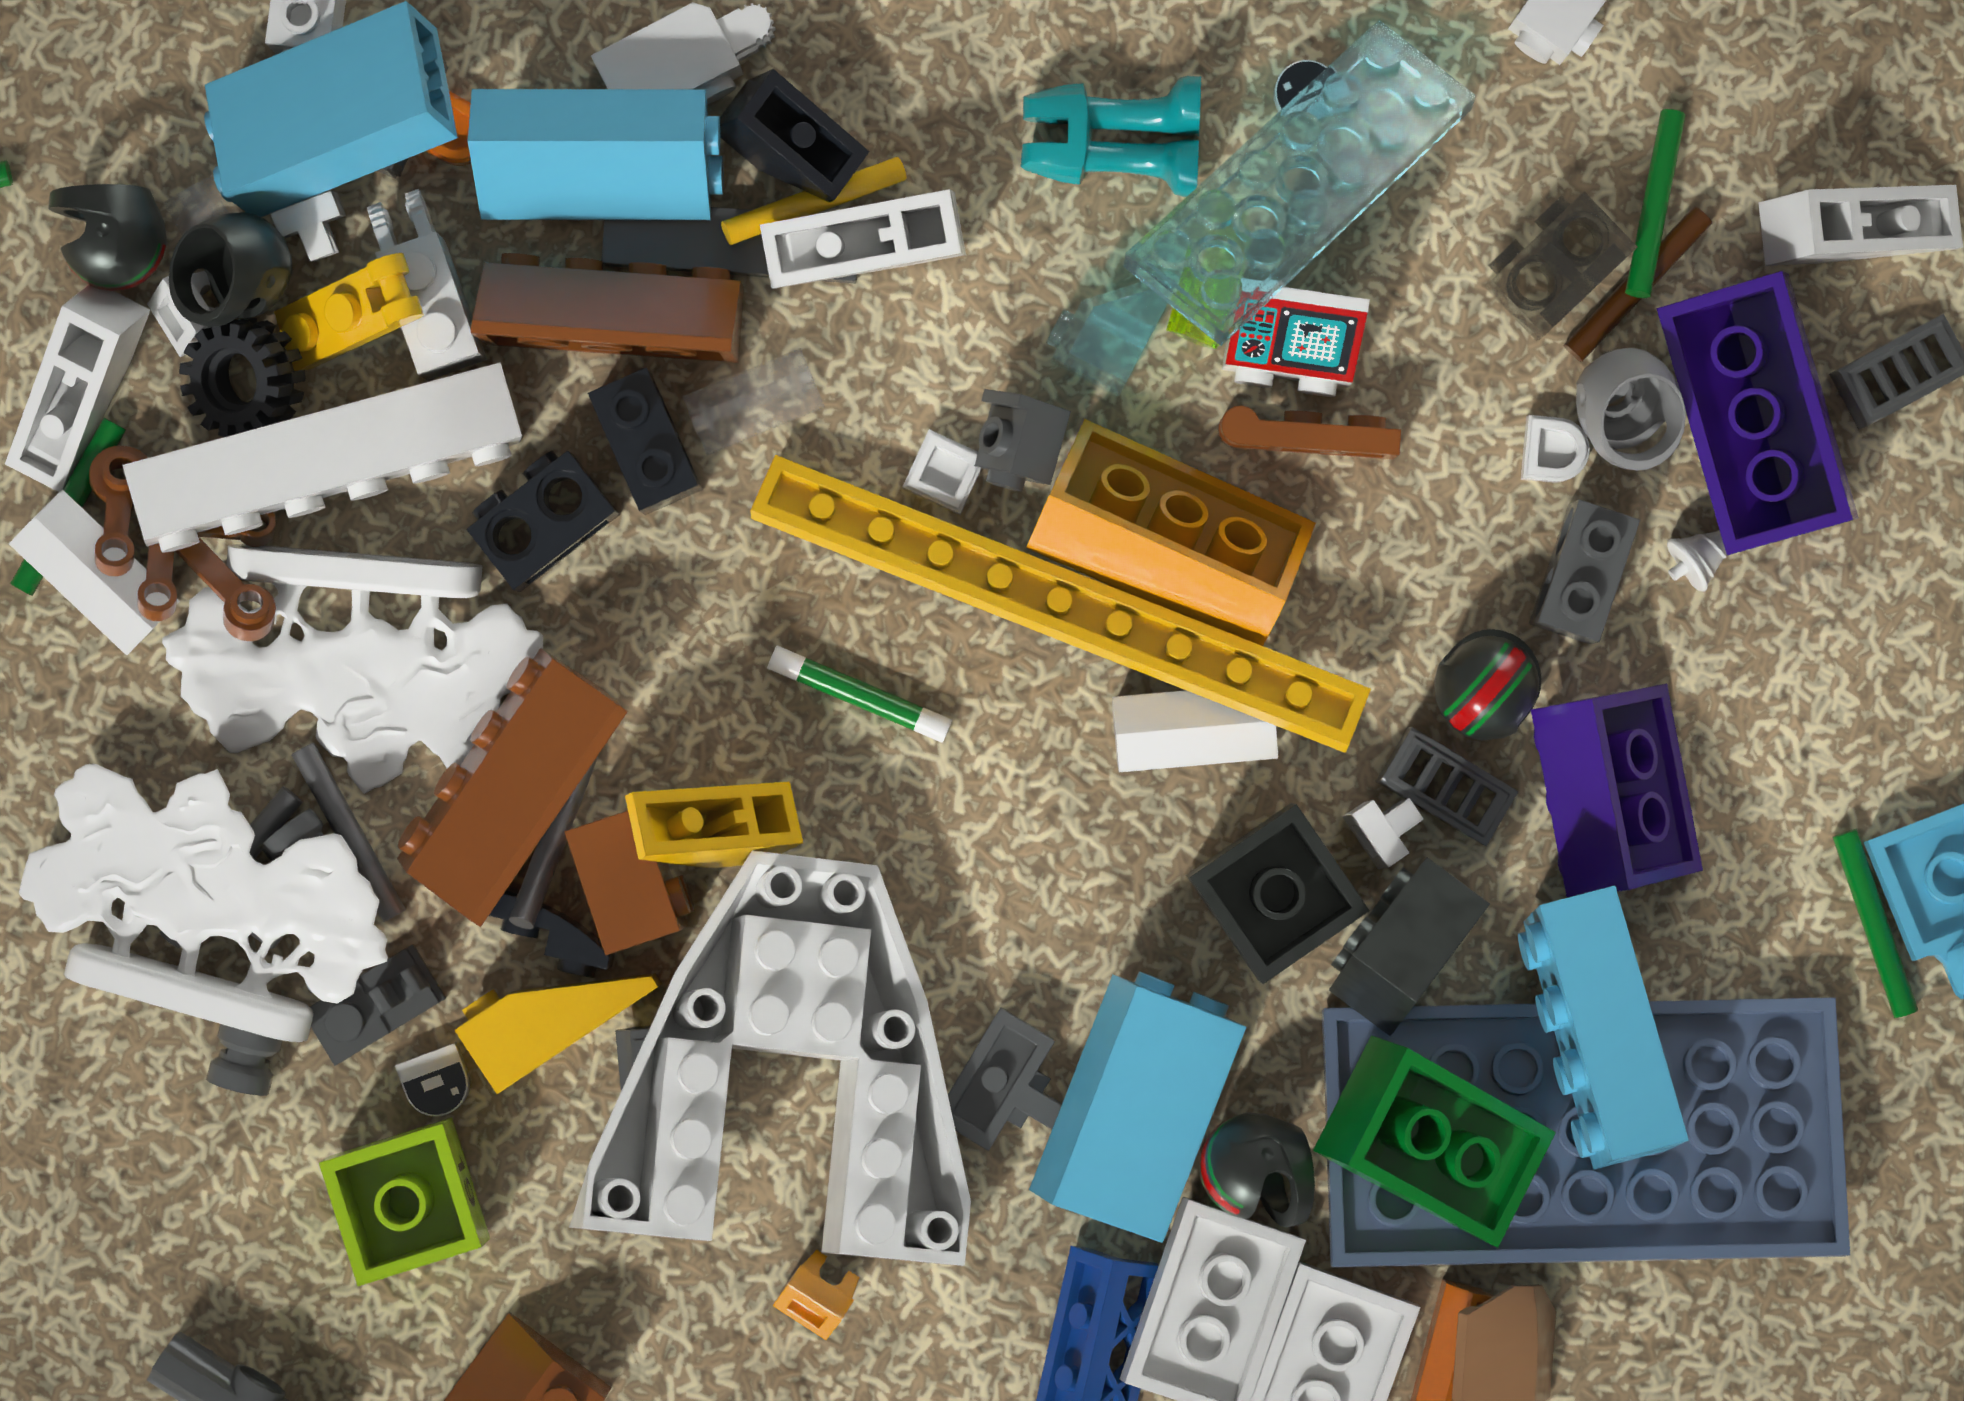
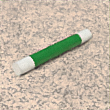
M778 645L775 647L767 666L769 670L943 743L952 722L950 718Z

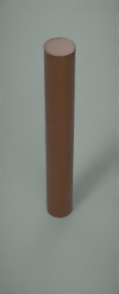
M1694 206L1661 241L1653 286L1712 225L1711 219L1698 207ZM1628 277L1564 344L1565 349L1578 361L1583 362L1642 299L1625 293Z

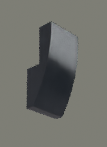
M505 891L489 914L491 917L503 919L500 930L511 934L538 938L540 928L550 930L544 955L559 958L557 970L594 978L597 967L607 970L613 965L615 954L612 953L605 956L601 941L597 936L566 914L544 903L541 906L533 929L521 928L509 921L518 896L517 893Z

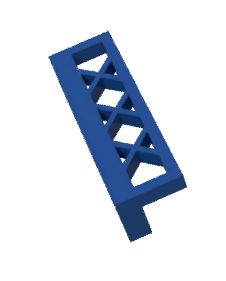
M1070 1247L1036 1401H1138L1141 1388L1124 1383L1120 1380V1376L1159 1264L1121 1259L1086 1247ZM1129 1275L1142 1277L1138 1299L1126 1310L1123 1299ZM1123 1339L1127 1347L1124 1362L1112 1373L1109 1366L1111 1352Z

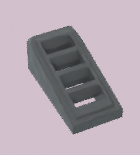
M1942 314L1835 370L1829 375L1858 430L1963 376L1964 351L1945 315ZM1932 334L1935 335L1951 366L1942 372L1937 367L1923 340ZM1909 346H1912L1929 378L1921 383L1916 378L1902 351ZM1888 357L1891 358L1907 388L1906 391L1900 394L1896 391L1881 362ZM1868 368L1886 399L1885 402L1878 406L1860 372Z
M1407 727L1376 780L1378 784L1405 800L1410 798L1417 807L1484 846L1488 845L1518 793L1517 790L1413 727ZM1422 750L1431 756L1412 787L1404 782L1403 779L1418 753ZM1443 762L1451 767L1452 770L1436 797L1432 799L1425 795L1424 792ZM1463 775L1473 780V783L1456 812H1453L1445 806ZM1484 788H1487L1495 793V796L1478 825H1475L1468 821L1467 817Z

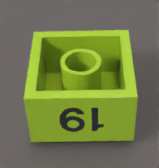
M452 1117L331 1155L319 1162L358 1287L481 1248L490 1240Z

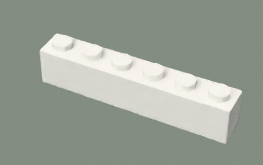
M500 362L122 466L145 544L150 546L159 543L161 552L165 553L195 545L200 542L197 532L223 526L225 535L237 534L263 525L260 515L286 509L288 518H293L319 511L325 508L323 498L348 491L351 501L375 496L388 490L386 480L408 474L411 475L413 483L433 480L449 474L448 463L472 457L475 466L495 463L512 456L509 446L519 444L522 434Z

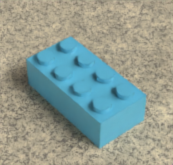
M1616 886L1539 905L1523 921L1526 931L1518 933V943L1527 970L1537 969L1543 994L1535 996L1537 1012L1546 1033L1555 1032L1561 1056L1553 1058V1066L1562 1094L1572 1093L1579 1118L1571 1120V1130L1580 1157L1590 1156L1593 1169H1598L1667 1151L1689 1141Z

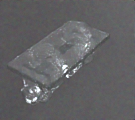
M801 348L683 396L689 410V416L701 439L707 456L825 407Z

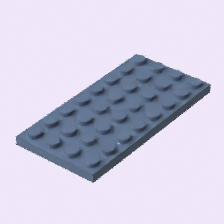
M1836 997L1649 1001L1689 1141L1667 1151L1598 1169H1593L1590 1156L1581 1158L1577 1151L1571 1130V1120L1578 1119V1113L1572 1093L1563 1095L1559 1088L1554 1071L1553 1058L1561 1056L1555 1032L1546 1033L1544 1031L1536 1004L1414 1006L1391 1036L1387 1035L1353 1008H1323L1322 1033L1326 1123L1372 1035L1413 1050L1556 1132L1498 1248L1327 1159L1331 1267L1850 1256Z

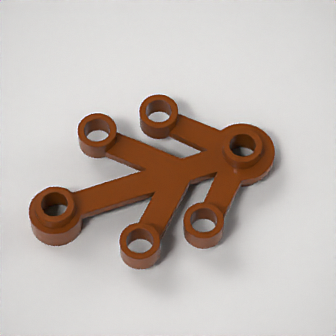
M113 446L103 450L94 458L89 470V481L93 492L106 503L104 532L95 544V564L103 574L108 576L124 575L132 568L134 563V544L128 537L132 507L134 509L135 507L127 480L117 479L111 475L112 470L123 469L122 465L148 458L143 452L130 446ZM274 512L260 515L267 528L259 532L248 530L237 534L225 535L223 526L197 532L200 542L183 549L162 553L159 543L150 545L146 580L139 586L137 597L138 610L142 616L151 621H163L174 614L177 606V590L172 583L174 552H176L224 602L223 623L226 630L233 637L242 641H256L269 634L274 625L276 612L273 596L261 586L255 584L245 585L200 537L241 540V542L250 547L265 546L273 539L275 534L276 517ZM109 548H119L125 552L126 556L121 560L112 561L105 558L103 553ZM160 592L165 594L169 601L164 605L155 606L148 603L145 598L151 593ZM243 601H254L259 603L262 608L255 613H246L238 605Z

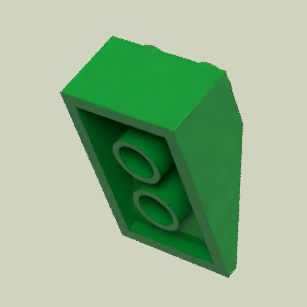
M1371 1035L1313 1151L1361 1178L1498 1248L1556 1132L1413 1050Z

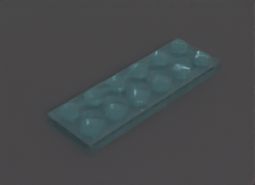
M1378 20L1127 251L1123 267L1217 344L1222 346L1472 110L1476 95Z

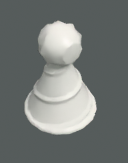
M1720 530L1681 539L1670 538L1667 542L1668 551L1677 563V565L1668 570L1671 578L1676 581L1685 575L1694 588L1705 592L1708 583L1714 578L1716 570L1723 559L1726 558Z

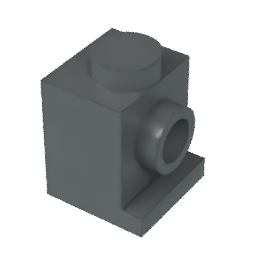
M984 389L981 401L991 404L987 421L980 431L979 451L974 466L988 470L986 482L1022 492L1025 481L1051 485L1071 411L1022 394Z

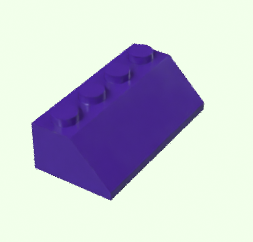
M1779 271L1656 308L1726 554H1735L1859 519L1789 273Z

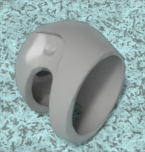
M1622 348L1605 352L1584 368L1576 382L1578 419L1583 431L1599 455L1607 462L1619 468L1636 471L1648 470L1668 459L1678 447L1682 438L1686 410L1676 378L1658 357L1646 350ZM1626 395L1625 399L1620 404L1611 407L1608 406L1612 402ZM1666 422V433L1660 442L1651 449L1637 454H1628L1615 450L1633 447L1649 439Z

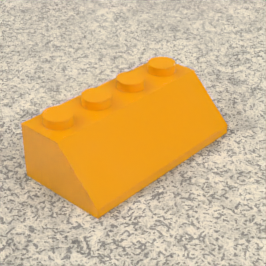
M1084 419L1026 548L1106 583L1111 587L1263 646L1287 600L1316 523Z

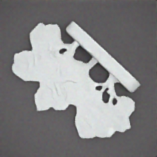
M245 544L228 545L227 566L240 580L272 583L277 588L278 594L274 598L276 605L274 624H276L277 615L281 614L284 617L280 635L267 647L260 648L254 645L253 641H242L233 637L226 630L223 623L224 602L210 587H204L189 600V614L185 626L162 638V643L166 648V661L182 672L180 696L189 704L193 713L207 720L211 734L229 753H239L270 741L284 728L285 722L299 710L309 711L318 718L315 735L317 741L332 757H343L348 762L347 773L363 794L374 788L382 787L402 774L403 762L407 758L408 749L418 741H422L434 754L438 755L446 768L453 763L461 765L474 746L470 738L477 723L489 710L497 712L501 706L500 698L511 692L506 686L516 666L527 656L533 659L539 649H543V635L538 631L527 630L522 617L517 615L508 604L491 605L478 613L469 622L454 624L438 609L439 597L472 598L477 596L481 590L482 565L466 562L275 546L250 547ZM307 586L351 589V622L343 630L336 632L319 631L311 627L297 611L303 589ZM370 591L421 595V609L413 619L409 629L398 630L382 619H375L368 612ZM240 603L238 605V607L246 613H255L262 608L259 607L254 610L248 611L247 609L242 607ZM293 623L300 625L305 637L302 642L290 635ZM434 628L445 632L447 646L443 650L434 647Z
M86 764L77 769L74 773V778L61 783L54 792L59 807V818L62 825L71 833L70 840L29 853L19 889V894L24 900L34 902L36 916L42 920L48 932L64 933L87 921L104 922L114 937L113 948L88 943L75 945L68 955L64 972L66 978L85 986L277 1040L290 1042L307 1041L313 1020V1011L307 1004L269 992L267 990V983L280 975L298 972L304 978L308 990L321 1001L337 1004L354 994L357 980L363 969L385 963L388 959L385 951L387 938L374 925L380 900L374 894L370 881L358 872L357 859L342 835L333 833L301 839L285 849L282 856L267 865L256 862L249 853L255 837L254 831L242 812L231 810L228 805L230 793L218 769L206 774L199 773L178 782L174 794L168 801L167 807L158 812H153L145 799L138 793L133 779L124 777L97 764ZM117 898L125 902L122 920L115 917L111 910L113 900ZM146 925L157 926L165 935L177 941L181 946L182 953L179 966L130 953L131 943L138 937ZM252 932L263 941L258 952H254L250 948L248 936ZM285 934H295L299 938L300 944L284 961L283 956L274 954L272 963L266 962L265 957L275 940ZM210 936H223L239 943L251 962L247 976L241 984L196 971L197 958L203 941ZM308 951L314 954V963L310 967L298 966L301 956Z

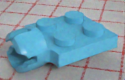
M1964 804L1863 842L1911 960L1915 961L1927 956H1934L1943 964L1955 995L1960 999H1964Z

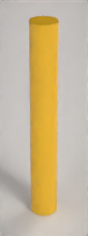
M896 156L856 171L837 198L832 202L802 191L721 222L724 236L729 245H733L760 235L761 224L814 215L903 182L907 179L904 165L901 159Z

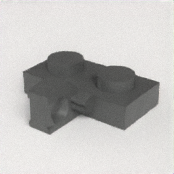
M1001 1007L948 1093L955 1130L987 1151L990 1150L1007 1121L1022 1128L1026 1119L1030 1116L1052 1130L1062 1103L1043 1092L1051 1078L1038 1071L1056 1040Z

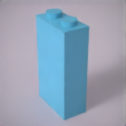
M407 1L205 84L209 111L205 113L204 121L208 134L215 146L218 166L214 167L213 176L217 189L227 202H233L246 213L259 217H264L458 138L437 28Z
M472 89L468 146L481 220H711L712 194H723L724 164L723 156H711L720 155V117L708 116L706 90Z
M1139 971L1135 982L1112 974L1029 1190L1054 1206L1163 1243L1246 1026L1225 1017L1229 1005L1208 996L1193 992L1190 1002H1186L1171 996L1174 984Z

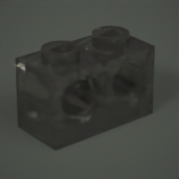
M1585 191L1572 204L1561 195L1534 221L1542 232L1529 245L1524 248L1515 239L1488 265L1496 276L1484 287L1536 341L1544 337L1637 248L1632 240ZM1580 225L1591 232L1594 239V249L1591 255L1581 257L1568 251L1563 240V234L1567 226ZM1528 268L1536 269L1546 277L1548 293L1545 299L1533 301L1525 298L1520 293L1517 286V277L1521 270Z

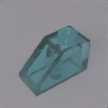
M1168 273L1082 300L1075 314L1064 309L1046 342L1057 348L1051 363L1119 398L1172 298L1180 279Z

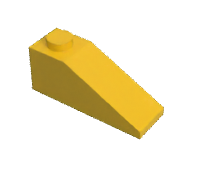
M790 781L640 791L625 795L637 855L640 860L702 868L742 866L752 850L782 854L803 844Z
M654 973L518 990L509 993L502 999L493 989L462 1010L468 1021L455 1029V1032L496 1094H499L662 985V982Z

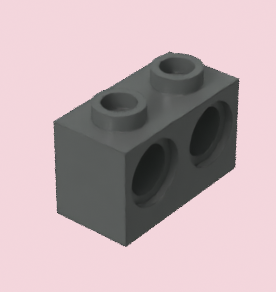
M1580 499L1570 503L1529 624L1587 644L1600 642L1640 520Z

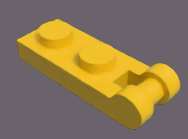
M404 253L390 254L367 263V267L274 311L280 332L285 331L292 338L285 346L286 350L299 349L302 356L301 360L292 362L294 371L315 368L424 316L418 296H411L405 279V275L410 271Z

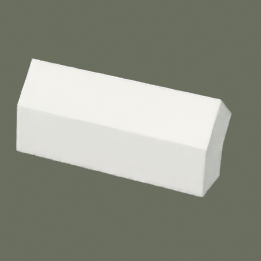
M62 489L14 537L9 545L123 653L128 655L160 622L146 619L139 612L137 606L138 589L142 582L146 580L147 569L134 558L133 566L126 574L121 576L103 574L95 564V544L103 535L104 528ZM109 548L103 553L105 558L112 561L121 560L126 556L125 552L119 548ZM160 592L151 593L145 598L148 603L155 606L164 605L169 601L168 597Z
M1187 690L1112 697L1116 757L1119 772L1278 759L1276 725Z

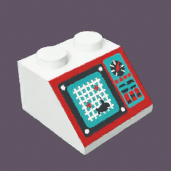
M1240 281L1232 297L1222 370L1236 372L1234 382L1243 385L1271 388L1273 378L1299 381L1298 392L1316 396L1335 397L1337 387L1348 388L1353 383L1370 299Z

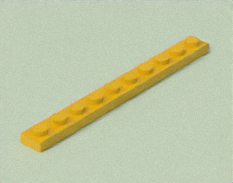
M778 455L774 456L750 510L751 519L1344 753H1346L1371 691V688Z

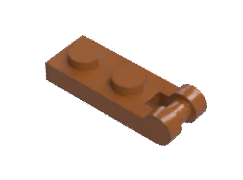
M1241 405L1229 409L1218 425V434L1222 442L1228 447L1236 449L1395 459L1400 455L1401 429L1386 428V418L1380 416L1348 415L1346 426L1322 424L1323 414L1319 412L1290 410L1284 411V421L1259 420L1251 408Z

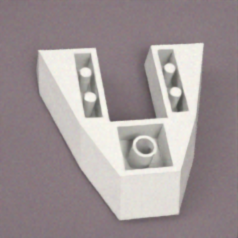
M752 850L673 975L589 1162L569 1228L712 1241L731 1050L741 1049L841 1060L822 1243L823 1253L965 1266L971 1205L968 1185L928 1002L878 865Z

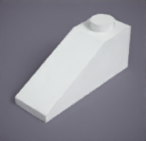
M1956 185L1810 189L1758 202L1765 266L1817 264L1963 248Z
M950 189L760 225L771 289L966 255L955 192Z
M91 285L86 286L62 305L5 465L58 492L64 489L131 363L150 309L115 291L102 290Z

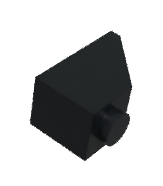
M774 69L746 81L720 116V138L759 171L828 202H832L837 198L870 152Z

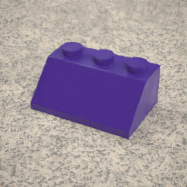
M1667 683L1531 709L1534 724V742L1540 756L1546 787V805L1552 818L1558 850V867L1563 877L1567 898L1611 886H1616L1617 892L1626 891L1703 871Z

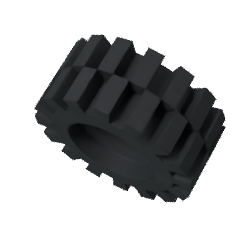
M257 318L233 320L222 326L200 330L194 335L198 342L187 344L183 353L191 357L193 361L180 363L179 374L189 375L190 383L180 385L182 397L194 395L196 401L187 408L192 416L206 414L200 425L208 431L219 429L218 436L227 437L290 420L296 413L290 405L301 403L304 392L294 389V384L306 381L305 370L294 371L292 362L301 360L302 356L299 349L286 351L284 347L292 338L285 331L273 333L276 324L268 320L257 322ZM237 353L244 355L249 360L256 375L255 395L249 402L242 401L236 395L229 380L230 361Z

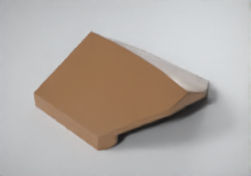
M1511 1285L1477 1307L1469 1306L1458 1313L1452 1391L1453 1401H1545L1550 1398L1556 1310L1542 1285Z

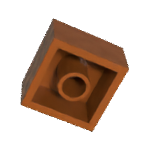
M628 811L564 831L605 956L681 931L689 926L685 915L695 911L684 875L673 878L668 863L638 859Z

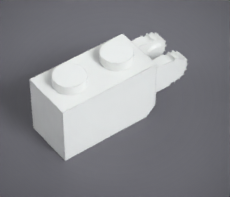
M692 2L591 55V58L608 89L706 90L707 104H710L736 89L733 80L743 75L739 62L759 52L760 47L766 48L768 43L771 44V39L775 38L773 32L776 29L772 26L774 22L770 19L772 17L771 13H768L767 8H762L760 4L753 5L751 3V6L744 5L745 8L743 10L738 8L716 20L710 7Z
M419 189L405 193V206L411 222L415 225L418 238L397 244L393 233L394 226L388 210L384 209L383 204L379 202L368 206L367 211L381 250L375 252L377 259L390 254L404 253L410 271L405 275V279L411 296H418L424 316L401 328L417 374L428 381L487 360L481 341L471 334L472 315L445 240L435 231L423 196Z

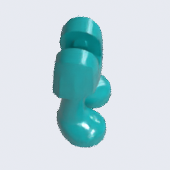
M1202 76L1181 77L1174 84L1168 95L1152 99L1124 100L1087 96L1083 83L1062 85L1023 96V120L1034 123H1046L1048 125L1068 124V143L1047 141L1023 144L1021 168L1053 180L1078 185L1082 183L1085 172L1141 174L1163 179L1175 195L1197 197L1199 140H1180L1150 144L1092 141V129L1149 131L1178 136H1199Z

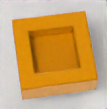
M816 1250L798 1267L773 1306L821 1338L827 1340L853 1303L854 1299L852 1297L859 1277L848 1271L837 1285L829 1284L820 1277V1268L825 1263L827 1256Z

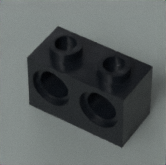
M647 367L588 393L638 510L642 514H650L703 490L653 374Z
M553 450L546 453L523 472L528 482L510 496H507L503 490L494 493L472 512L477 521L466 530L514 591L522 592L620 516L619 512L577 458L569 451H566L559 458ZM564 480L577 482L582 492V500L579 507L567 515L555 514L549 504V494L553 486ZM522 519L530 527V543L524 551L518 554H507L499 544V532L508 521Z

